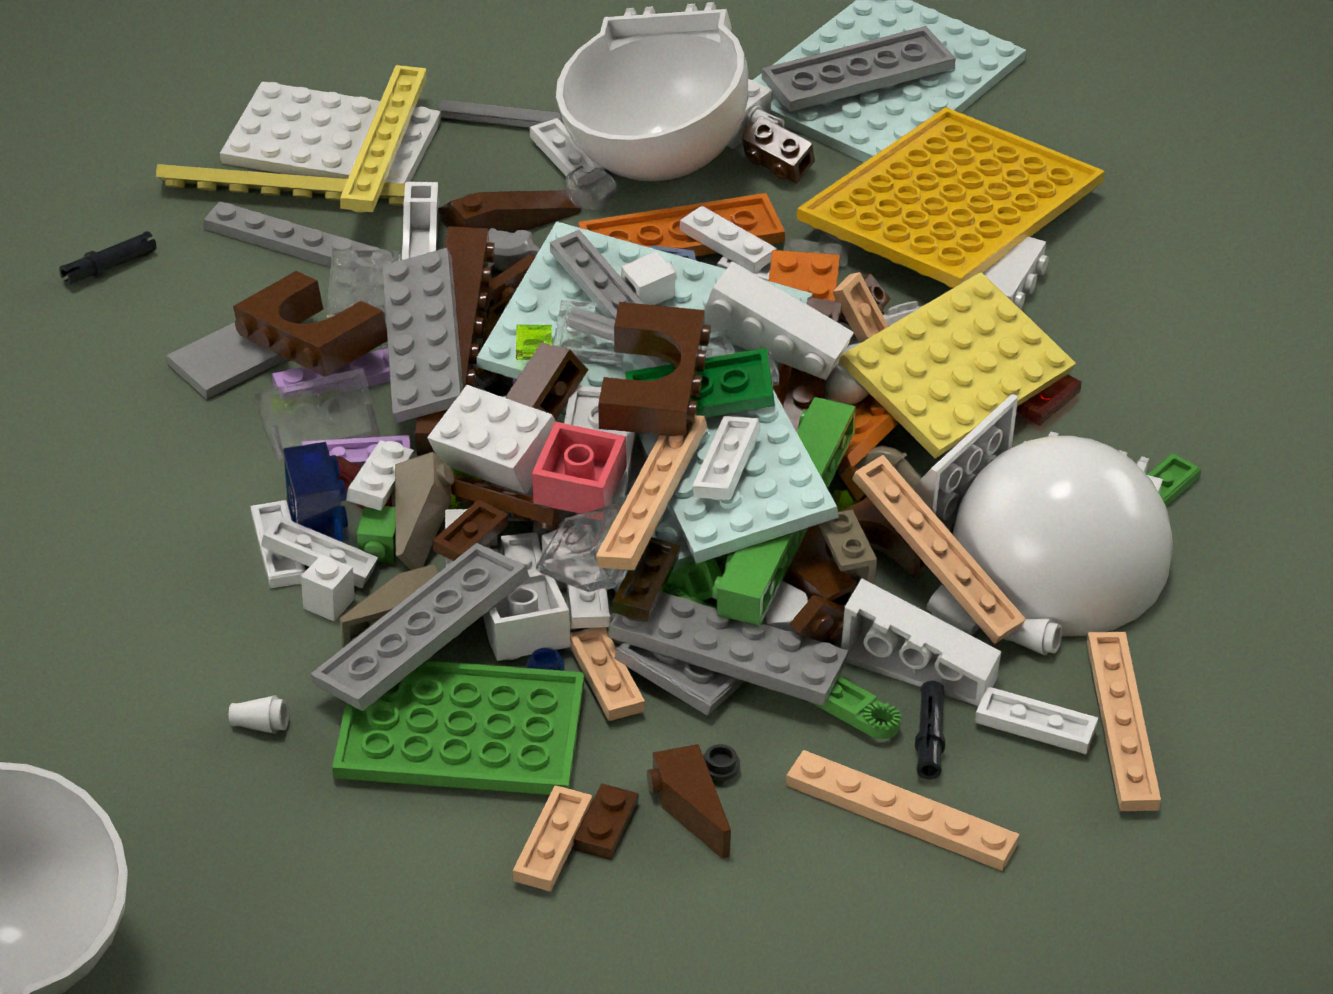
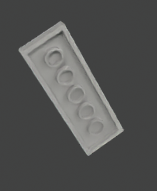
M927 26L762 68V80L772 89V92L788 111L792 112L955 69L956 58Z
M448 248L383 265L392 411L397 423L447 410L463 391L452 257Z
M476 543L314 670L310 675L315 686L361 711L365 710L530 578L526 566Z
M662 592L648 622L616 614L609 625L608 631L609 638L824 706L847 662L849 652L830 643L813 640L792 631H785L763 623L759 626L719 616L715 608Z

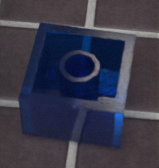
M326 442L283 448L286 498L292 521L343 542L342 528L348 527V519L345 506H341V501H346V489L343 479L337 480L336 478L340 475L337 456H330Z

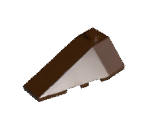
M566 190L478 192L441 206L439 208V219L447 228L448 226L488 228V231L493 228L497 231L515 233L517 230L527 231L581 213V207Z

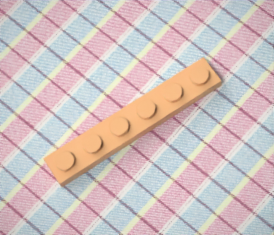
M696 416V422L688 424L686 437H683V435H659L596 555L599 568L635 570L707 429L705 416Z
M884 455L855 471L852 480L994 644L1022 627L1026 618Z
M1088 632L1087 648L1120 811H1159L1161 797L1126 632Z
M805 750L802 751L786 775L787 787L1000 871L1004 870L1018 846L1020 834Z

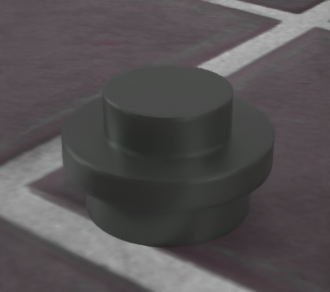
M713 745L703 755L713 780H729L735 777L740 770V759L735 750L728 745Z

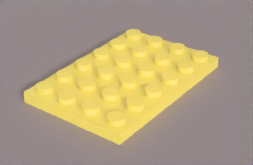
M979 272L843 353L839 364L934 458H937L956 446L1011 394L1018 396L1017 406L1071 373L1076 362L982 272Z

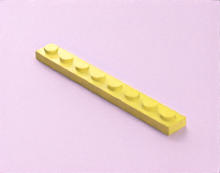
M395 66L341 194L340 209H348L358 213L374 211L426 82V68Z
M157 164L156 177L165 181L166 187L184 188L185 183L197 184V189L216 191L217 186H229V191L235 193H248V188L261 189V194L280 196V191H293V196L299 198H312V193L325 194V199L340 201L341 194L348 180ZM385 182L379 198L389 199V204L404 206L405 184Z

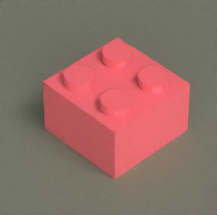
M555 422L532 471L534 504L605 519L627 467L626 436Z

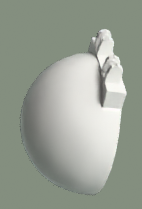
M708 2L702 11H698L694 3L687 4L685 12L655 14V10L651 6L645 7L643 15H637L634 8H626L624 16L604 17L600 33L574 53L565 64L557 81L556 100L566 130L588 158L601 167L622 177L638 181H664L688 175L704 167L724 150L739 128L748 101L747 61L738 38L731 32L732 27L727 9L716 10L714 2Z
M1052 431L1048 437L1024 441V443L1001 453L979 472L963 496L959 505L953 536L1026 619L1051 618L1054 620V623L1061 624L1062 637L1088 636V632H1108L1139 618L1156 602L1168 579L1173 551L1169 515L1166 505L1160 496L1163 479L1146 475L1149 458L1141 456L1136 464L1127 457V452L1118 451L1093 439L1077 436H1058L1059 433Z
M0 762V994H63L91 972L113 942L126 903L128 870L122 841L108 814L84 789L63 776L29 764Z

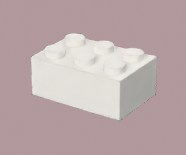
M466 385L427 438L435 454L444 463L449 464L451 468L496 485L527 494L533 486L532 471L556 421L552 414Z

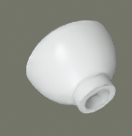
M838 366L834 367L826 379L825 389L828 394L825 398L826 400L855 405L869 395V392L854 377Z

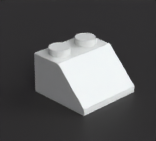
M550 569L528 573L530 578L483 615L488 641L497 661L514 660L521 656L542 652L551 653L558 649L571 647L569 609Z

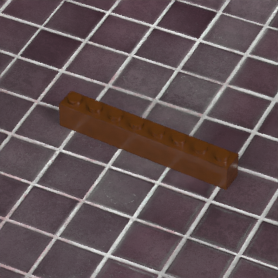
M448 226L445 248H448L452 257L463 389L466 385L476 388L477 375L476 370L473 369V364H477V356L480 353V343H476L477 338H483L484 318H480V315L487 312L488 293L484 292V288H490L492 272L491 267H488V263H494L495 243L489 242L488 228ZM448 409L417 417L415 428L417 456L434 452L427 437Z

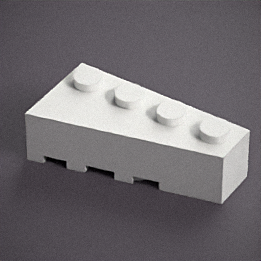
M733 261L712 288L704 308V325H711V336L747 350L767 348L770 359L824 380L828 378L840 360L854 333Z
M862 578L845 606L841 648L849 651L846 663L921 687L926 681H938L944 685L945 696L975 706H979L987 686H994L998 678L1001 651Z

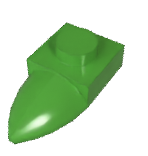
M715 558L697 564L696 562L689 563L671 573L666 585H668V588L671 585L675 586L674 589L679 588L680 592L683 591L690 598L694 596L704 600L712 597L715 580L718 576L722 577Z

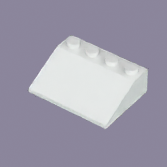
M1011 394L963 438L912 488L950 532L954 529L962 498L976 476L1001 453L1012 448L1018 396Z

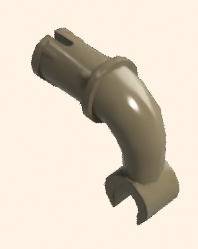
M885 446L873 448L854 466L862 468L884 455L912 488L922 479L906 460V453H901L895 448ZM839 469L838 475L843 473L846 469Z

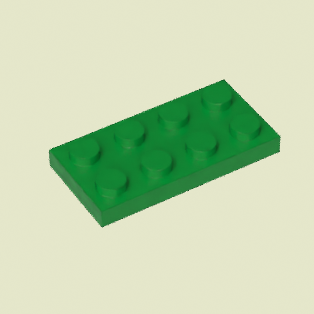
M767 348L706 358L705 371H698L697 375L702 376L700 397H693V401H697L696 416H705L707 418L775 406ZM672 364L626 371L625 377L629 380L639 381L657 380L671 374L676 368Z

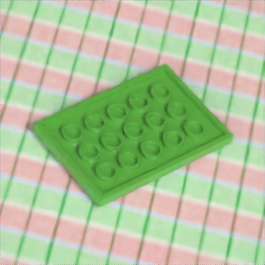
M425 661L365 710L361 711L346 703L332 766L333 778L550 795L555 785L569 789L584 688V672Z

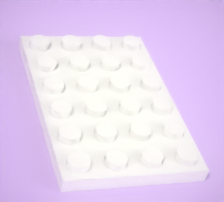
M262 81L222 148L220 162L221 164L280 174L348 179L380 101L366 97H353L336 92H323L306 87H293L276 82ZM415 107L385 182L404 184L405 182H411L441 123V111L426 107Z

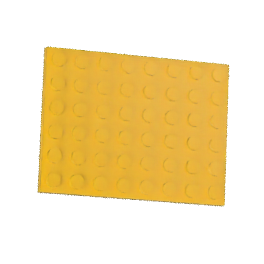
M945 107L798 207L797 220L954 288L979 272L983 273L1027 236L1031 237L1102 184L1105 171Z

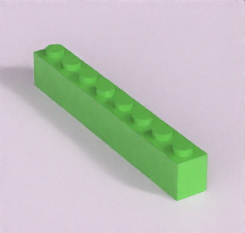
M814 397L808 410H803L800 415L797 434L828 489L855 434L856 406ZM808 528L729 553L723 577L718 576L713 586L712 597L717 599V615L760 626Z

